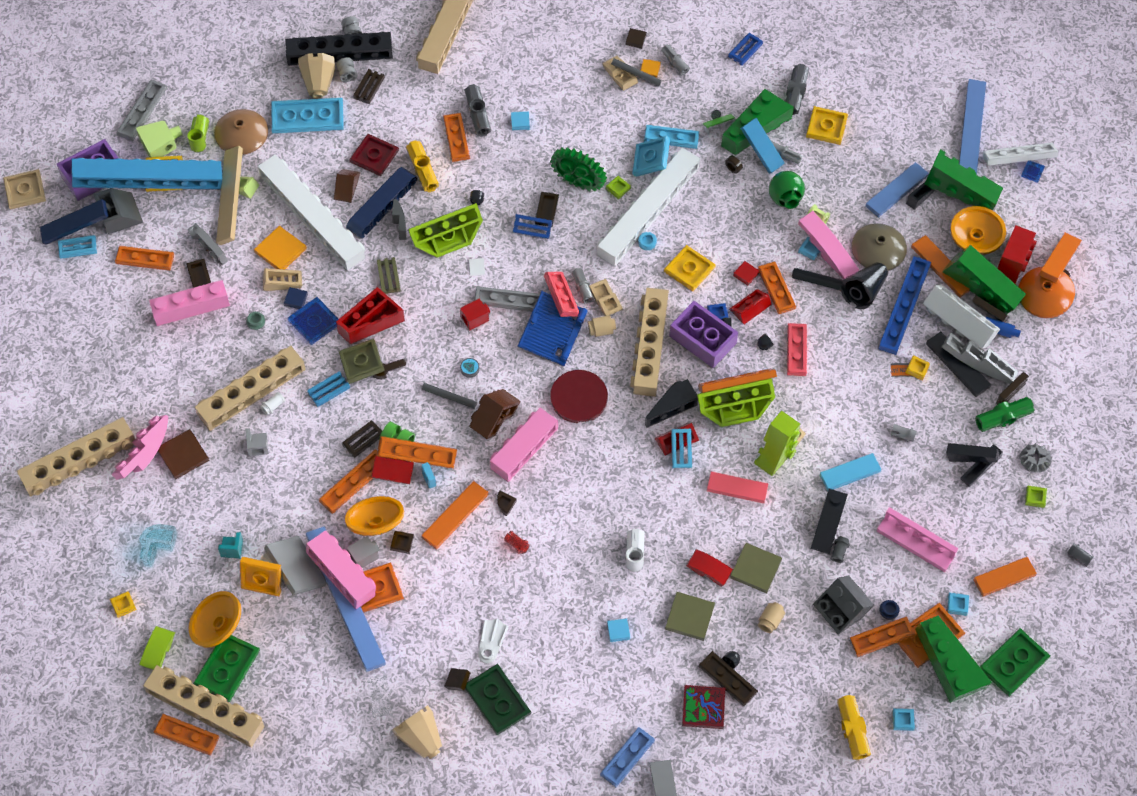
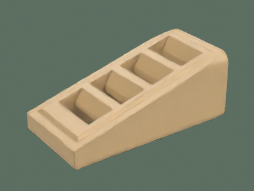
M264 268L263 291L287 290L289 287L302 288L301 271ZM292 276H295L296 282H292Z

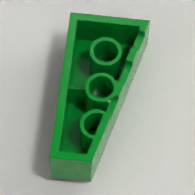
M971 245L954 256L942 271L1006 315L1013 311L1026 295L1025 292Z
M939 615L920 622L915 628L950 703L986 689L992 684V681Z

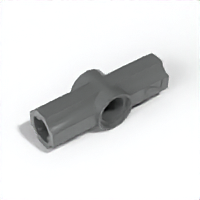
M804 64L794 66L791 80H789L785 102L794 107L792 115L799 113L801 101L804 99L809 68Z
M472 84L464 89L470 117L473 121L476 135L480 137L487 136L491 132V127L486 113L485 102L483 101L480 87Z

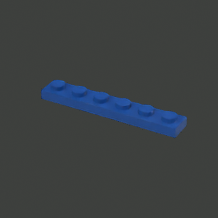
M913 257L880 342L879 350L897 355L930 268V261Z

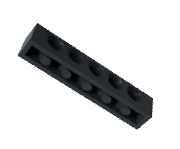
M391 32L285 39L288 66L299 65L298 58L306 54H313V57H318V53L333 56L335 63L342 58H351L353 61L393 59Z

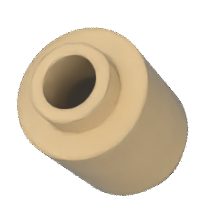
M610 315L592 318V321H588L590 336L595 335V337L613 334V330H616L615 319H611Z
M777 602L768 603L758 619V627L767 633H772L773 630H776L785 615L783 606Z

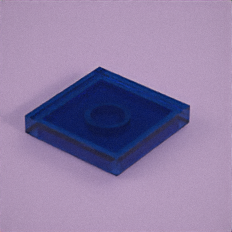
M318 297L288 317V321L311 345L337 327L336 321L338 320Z

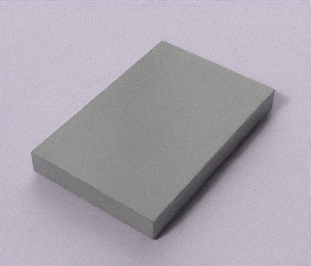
M299 536L265 545L264 550L272 563L281 565V577L292 595L326 586L327 582L322 572L307 555L306 547Z

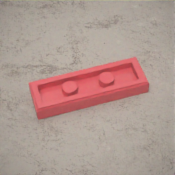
M545 272L544 278L560 317H577L579 310L563 272Z
M788 323L787 375L806 376L807 324Z
M711 471L707 492L765 503L768 483Z

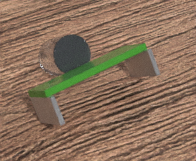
M710 107L707 110V114L713 120L704 122L703 128L710 135L709 127L730 120L734 123L736 119L732 114L721 117V112L717 108Z

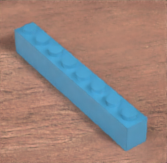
M120 158L72 159L71 173L72 187L221 189L222 185L221 161L177 159L127 160Z

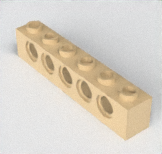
M646 288V295L642 294L641 306H644V310H640L639 322H642V326L637 328L636 337L640 338V342L635 344L634 354H638L637 360L633 359L632 371H636L635 376H631L630 387L634 388L633 394L656 397L669 290Z
M292 346L280 350L277 355L264 360L261 365L255 369H250L244 376L234 379L225 388L219 389L209 398L201 400L195 406L198 417L209 431L213 430L305 371L304 361Z
M124 417L17 470V473L30 497L40 495L45 489L59 485L62 480L77 476L80 471L92 468L104 459L114 457L121 450L130 449L133 446L132 442L135 440V437Z
M156 665L143 685L146 693L251 748L264 728L262 718L254 712L249 714L239 704L234 703L232 705L226 702L227 699L223 696L209 693L206 687L192 684V681L187 677L176 676L174 671L164 666L161 668ZM168 684H175L172 689H165ZM192 693L191 697L183 698L184 694ZM203 702H210L207 707H200ZM221 711H227L224 717H218ZM239 720L245 721L242 726L235 725Z

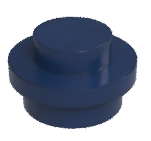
M886 600L881 603L879 612L883 618L892 620L899 615L900 608L895 601Z

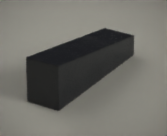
M925 182L909 194L906 204L914 210L935 191L929 186L924 185Z
M948 443L946 454L950 462H998L999 450L993 447Z
M998 448V450H999L998 460H999V459L1002 457L1003 451H1001V450ZM975 462L961 477V480L971 487L996 462Z

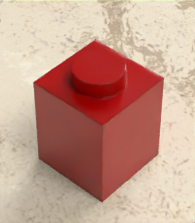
M480 298L460 308V317L469 331L489 321L490 309L486 303H482Z

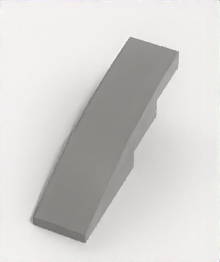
M952 333L946 337L942 348L960 361L992 378L1009 384L1016 379L1018 371L990 348L984 352L971 340L964 344Z

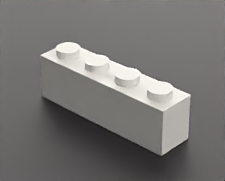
M942 284L936 285L923 303L927 307V311L933 315L937 314L942 318L941 321L944 324L954 327L958 335L964 338L967 337L981 349L987 348L1000 331L997 326Z

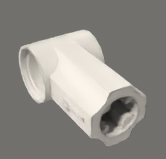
M640 529L627 531L626 567L633 572L641 570L644 564L645 532ZM631 558H638L639 560L633 561Z

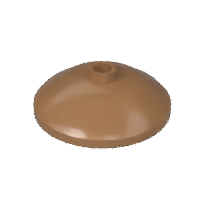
M238 109L228 112L219 119L215 126L214 136L217 144L224 151L240 146L243 148L242 155L256 151L265 143L268 136V126L265 119L259 113L247 109Z

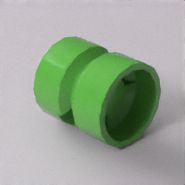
M391 421L384 427L380 435L408 441L415 440L414 433L407 429L401 430V426Z

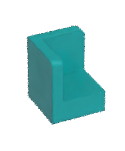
M237 532L236 537L223 536L222 545L218 546L221 557L241 559L243 547L241 532Z

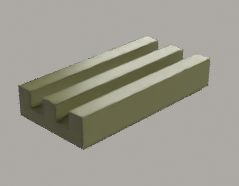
M391 257V260H388V258H385L384 261L377 260L382 291L385 294L401 292L395 257ZM389 264L393 266L396 288L392 286ZM382 265H385L389 289H385Z

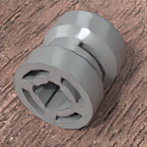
M349 16L342 20L341 25L344 35L362 34L356 17Z
M342 58L336 63L342 82L354 81L357 78V72L354 69V62L351 58Z

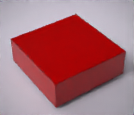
M744 261L734 272L733 276L749 286L759 275V270Z

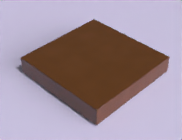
M191 429L161 444L157 451L175 480L210 461Z

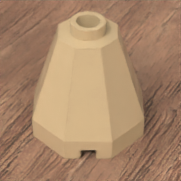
M318 53V57H313V54H306L298 58L300 73L309 96H313L314 99L323 98L328 93L335 72L334 57Z
M428 705L392 729L399 740L422 758L428 756L429 759H432L440 753L439 748L442 747L433 712Z

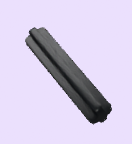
M794 268L792 272V278L836 290H840V286H842V279L799 268Z

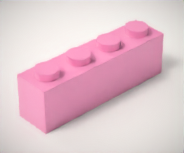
M223 280L149 300L157 326L230 306Z
M542 408L532 412L527 422L516 429L515 435L504 442L502 449L499 452L493 453L490 458V469L509 482L558 429V420Z
M325 530L306 543L307 555L355 609H358L375 597L376 585L374 581L364 575L361 566L351 560L350 554L347 550H342L333 535H329Z

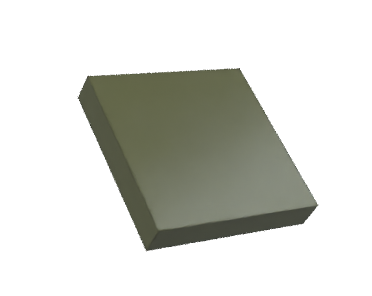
M374 338L338 351L349 384L385 371Z
M745 543L730 578L767 594L781 564L782 557Z
M676 592L665 630L704 641L715 602Z

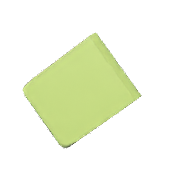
M240 177L239 194L251 199L260 185L253 177Z

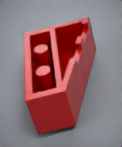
M1017 225L1014 227L997 268L1015 285L1020 273L1025 272L1037 243L1034 240L1036 232Z
M377 287L336 321L338 334L348 343L353 344L404 322V310Z

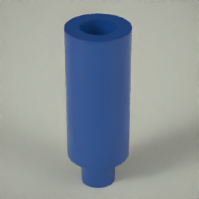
M986 316V319L1000 329L997 333L998 335L1008 338L1012 336L1019 338L1021 330L1014 329L1015 325Z

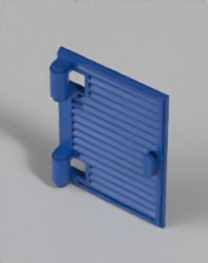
M541 291L517 347L565 366L588 310L578 307L579 314L576 320L571 317H560L552 295ZM557 349L563 351L560 357L555 355Z

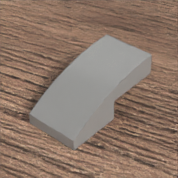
M671 760L650 762L655 796H677Z

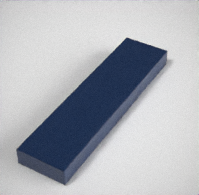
M101 199L41 226L42 243L45 245L108 218L106 202Z

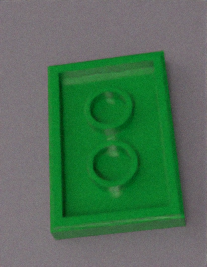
M1020 628L980 668L994 684L1010 697L1051 655Z
M231 635L224 642L215 646L193 684L196 686L202 685L209 690V693L213 695L219 694L230 702L257 657L260 648Z

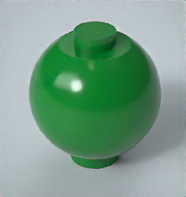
M793 171L779 172L769 183V195L772 201L787 209L796 208L805 194L803 179Z

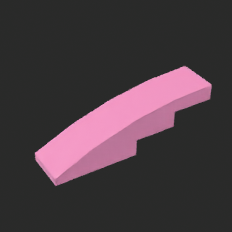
M814 211L799 220V226L810 236L809 241L821 252V257L843 279L859 271L848 252Z

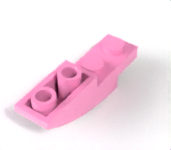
M167 415L154 416L148 422L150 425L146 429H141L136 434L137 438L132 442L136 447L128 453L129 457L126 460L120 461L115 466L116 470L112 473V476L116 480L125 478L132 470L133 472L143 471L151 462L163 441L169 418Z

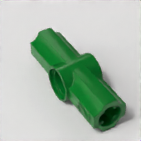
M1028 397L1011 403L1002 402L996 405L993 410L977 415L975 417L976 425L982 432L1000 425L1006 427V424L1011 425L1017 419L1034 413V404L1031 398L1029 399Z

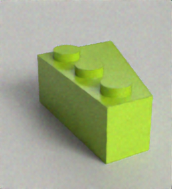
M781 410L770 423L763 439L766 442L765 447L759 449L758 453H760V456L755 459L754 464L773 476L787 458L792 459L797 451L795 447L799 442L797 439L801 433L799 432L800 423Z

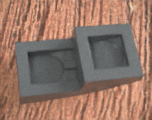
M393 199V224H399V240H407L403 209L399 201Z

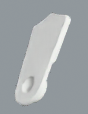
M498 618L484 620L478 656L484 663H491L496 659L508 629V625L502 623ZM490 651L491 655L486 657L484 652Z

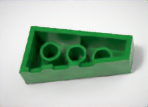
M764 89L722 134L721 147L734 155L739 154L751 146L740 129L752 119L757 118L767 134L773 129L775 130L780 127L784 122L791 120L794 107Z
M940 149L924 185L945 193L949 197L961 200L965 204L994 210L1003 187L985 176L979 177L974 169L963 167L959 164L958 159L954 157L950 159L945 156L946 152Z

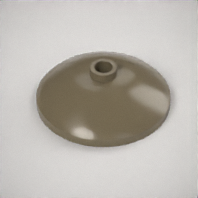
M879 223L869 224L859 229L854 235L851 245L855 259L865 268L879 262L885 265L888 271L892 270L903 262L907 253L906 241L902 234L889 225Z

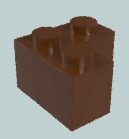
M504 389L484 394L479 401L480 406L478 410L471 416L472 421L469 427L486 439L496 436L503 421L514 416L521 401Z

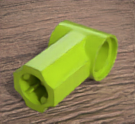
M197 114V116L193 117L191 130L187 134L190 148L194 152H201L206 148L205 140L209 118L204 115Z

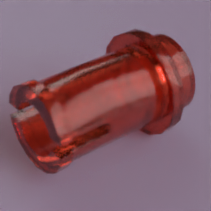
M512 530L504 538V541L513 546L517 553L525 554L530 547L526 539L523 540Z

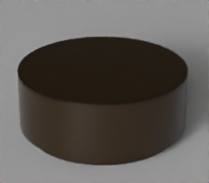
M731 155L725 160L726 167L732 173L737 174L743 169V165L737 157Z

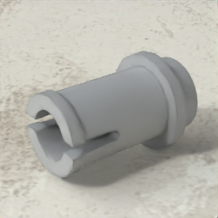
M894 424L891 436L905 439L907 442H913L917 431L913 430L912 427L909 429Z

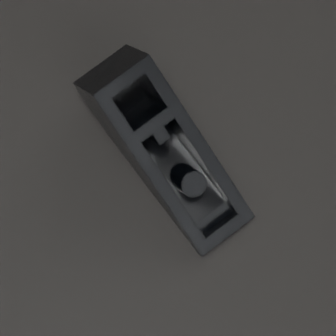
M688 379L675 382L647 414L645 418L646 428L698 405L697 394Z
M828 489L811 549L830 555L848 494Z

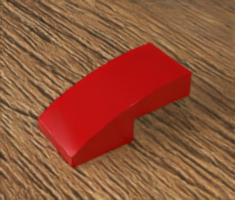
M698 549L694 551L686 565L698 575L708 577L721 587L724 586L733 571L728 565Z

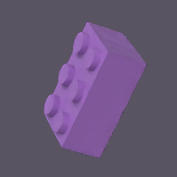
M106 139L57 163L62 179L77 201L102 188L72 187V159H117V155Z
M693 301L670 325L669 337L714 368L737 344L738 332L696 301Z

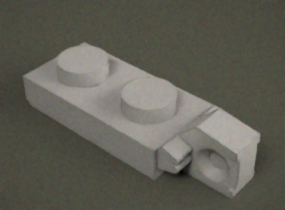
M197 223L187 229L193 239L199 240L198 243L204 250L208 249L210 251L209 255L215 262L219 261L222 265L228 262L222 249Z

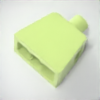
M165 121L136 128L138 137L149 157H163L175 150L177 147L174 139L183 136L179 125L169 129Z

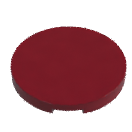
M572 370L556 379L551 388L550 397L554 411L558 416L566 421L578 423L594 420L603 413L607 406L608 391L603 380L596 374L586 370Z

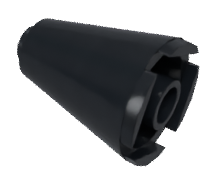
M876 262L846 277L842 281V286H840L843 298L849 304L851 302L856 304L855 308L864 310L869 308L885 282L888 270L885 265Z

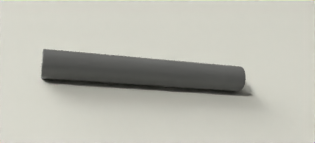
M615 58L612 60L611 65L660 86L661 79Z
M424 383L422 386L424 391L473 409L477 405V402L433 385Z

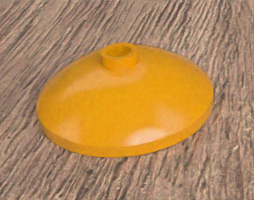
M971 206L960 210L954 216L950 232L954 242L961 249L964 250L971 245L981 255H985L998 250L1002 246L1006 237V226L1002 218L993 210L981 206Z
M377 496L367 498L354 504L347 511L345 523L350 531L358 535H381L391 531L401 522L404 517V508L401 502L391 497Z
M219 591L202 600L190 618L189 635L191 640L200 647L209 648L219 645L228 639L235 631L241 616V604L238 598L230 592Z

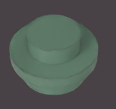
M257 311L251 312L246 319L247 326L253 330L261 329L265 325L264 315Z

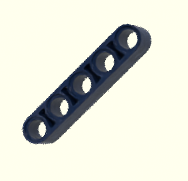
M403 167L397 169L349 219L346 225L347 230L363 239L364 235H367L377 225L376 222L379 223L389 212L388 210L393 208V199L400 201L399 198H403L412 188L411 186L416 184L417 176Z

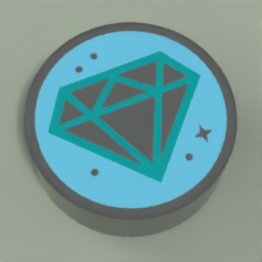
M473 358L463 360L460 365L462 375L467 378L475 377L479 373L478 361Z

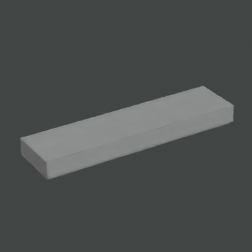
M152 79L150 80L116 132L117 136L134 141L137 136L136 128L145 124L167 90V85Z
M477 286L474 301L480 298L482 303H486L488 307L532 312L540 294Z

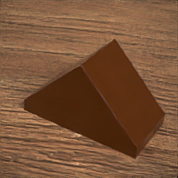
M342 169L337 173L334 200L352 203L360 172Z

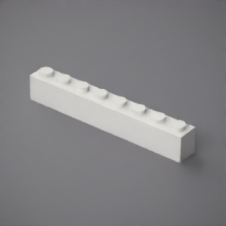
M681 148L678 153L675 152L666 169L661 170L657 177H653L649 187L641 191L637 201H633L629 206V210L619 217L618 223L610 227L606 237L598 241L596 245L597 256L616 266L639 239V236L646 231L698 170L700 158L684 148Z
M274 155L258 166L261 178L347 271L365 259V248L362 243L356 242L353 234L343 228L341 221L332 216L330 209L321 204L318 196L310 192L306 183H301L297 174L288 169L283 159L280 160Z

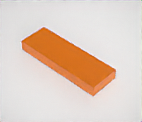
M461 113L443 115L452 162L470 159Z
M119 246L115 263L170 271L174 252Z
M776 262L758 266L761 278L777 313L782 314L795 310L796 305Z
M1027 556L976 576L973 580L982 597L1032 578L1037 573Z
M906 616L852 636L850 640L857 657L914 637L915 634Z
M162 714L154 730L156 735L210 756L220 738L217 734L166 714Z

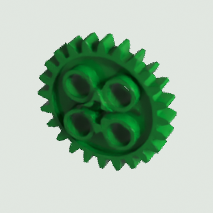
M561 147L551 157V167L554 168V172L558 173L557 176L563 177V181H568L570 185L574 184L575 187H580L582 190L585 188L589 192L591 189L594 192L597 189L600 190L607 179V176H605L607 173L603 171L604 167H600L599 162H594L595 158H589V154L584 155L581 150L577 152L575 148L570 150L568 147L566 149Z

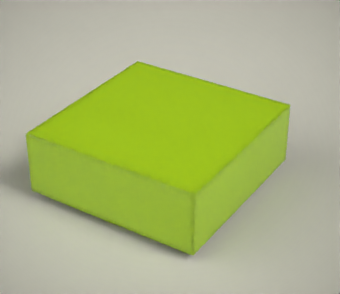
M617 176L606 185L605 189L619 200L631 189V185Z
M1027 485L1025 505L1045 508L1047 488Z

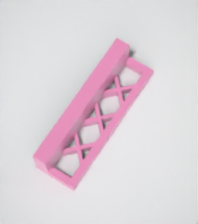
M890 507L877 528L878 533L943 572H946L958 551V548Z

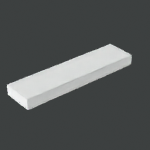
M1053 143L983 151V158L988 166L1058 157V150Z

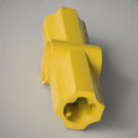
M411 141L406 145V150L415 168V174L418 176L424 192H433L439 187V183L430 165V159L426 155L421 141Z
M843 696L837 699V704L842 718V731L845 730V733H843L844 737L848 739L853 760L867 758L871 755L866 737L867 730L864 718L860 716L855 696Z

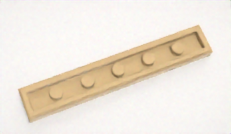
M240 146L226 150L224 154L216 243L219 245L235 240L243 148Z

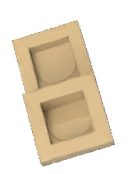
M618 56L613 57V58H615V59H617V60H619V61L624 62V61H623L622 59H620ZM613 58L602 63L604 69L623 91L638 83L635 75L611 65Z
M606 279L589 285L592 296L605 316L623 310L616 294L612 292Z

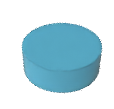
M644 232L639 236L638 244L643 250H652L657 244V238L651 232Z

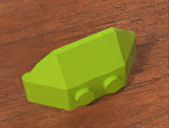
M477 203L421 223L408 229L414 247L438 258L471 245L483 219Z
M772 378L714 391L701 392L697 394L700 413L720 427H726L758 420L775 399Z

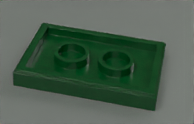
M498 663L467 682L465 690L496 735H499L531 714V710Z

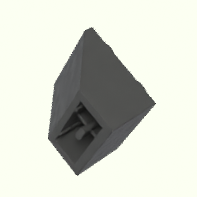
M110 188L93 194L96 202L101 199L106 202L108 218L104 219L103 223L108 234L143 223L132 192Z
M849 575L837 578L813 603L814 607L837 634L842 633L859 621L874 607L872 601Z

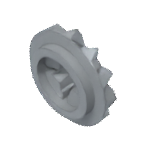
M1035 443L1034 445L1028 444L1022 450L1020 460L1027 470L1040 473L1049 468L1052 457L1050 451H1047L1044 445L1039 446ZM1035 452L1038 454V457H1041L1037 463L1033 457Z

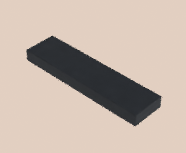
M941 331L927 340L926 345L975 397L991 387L990 382L978 370L960 361L942 348L946 336Z

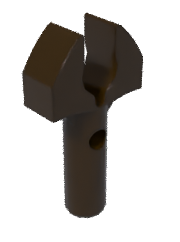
M400 359L388 364L382 363L385 371L373 375V378L380 380L387 378L386 374L388 371L406 366V360Z

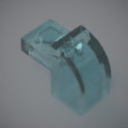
M156 524L142 532L139 538L142 546L140 559H142L144 566L153 567L157 549L173 552L178 535L175 526Z

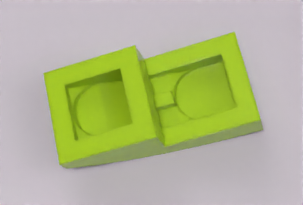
M156 626L145 647L139 665L153 670L156 665L162 667L166 652H169L176 632Z

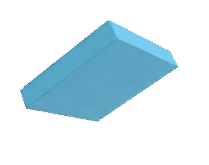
M664 136L636 144L632 174L638 177L666 169L670 139Z

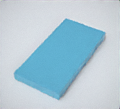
M343 98L271 101L272 134L344 130Z

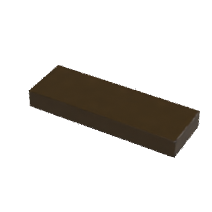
M713 651L698 666L722 688H725V691L742 706H745L758 693L757 689Z

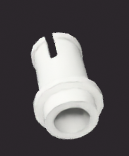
M277 392L266 402L263 401L260 408L265 415L273 414V410L284 403L285 398L281 393Z

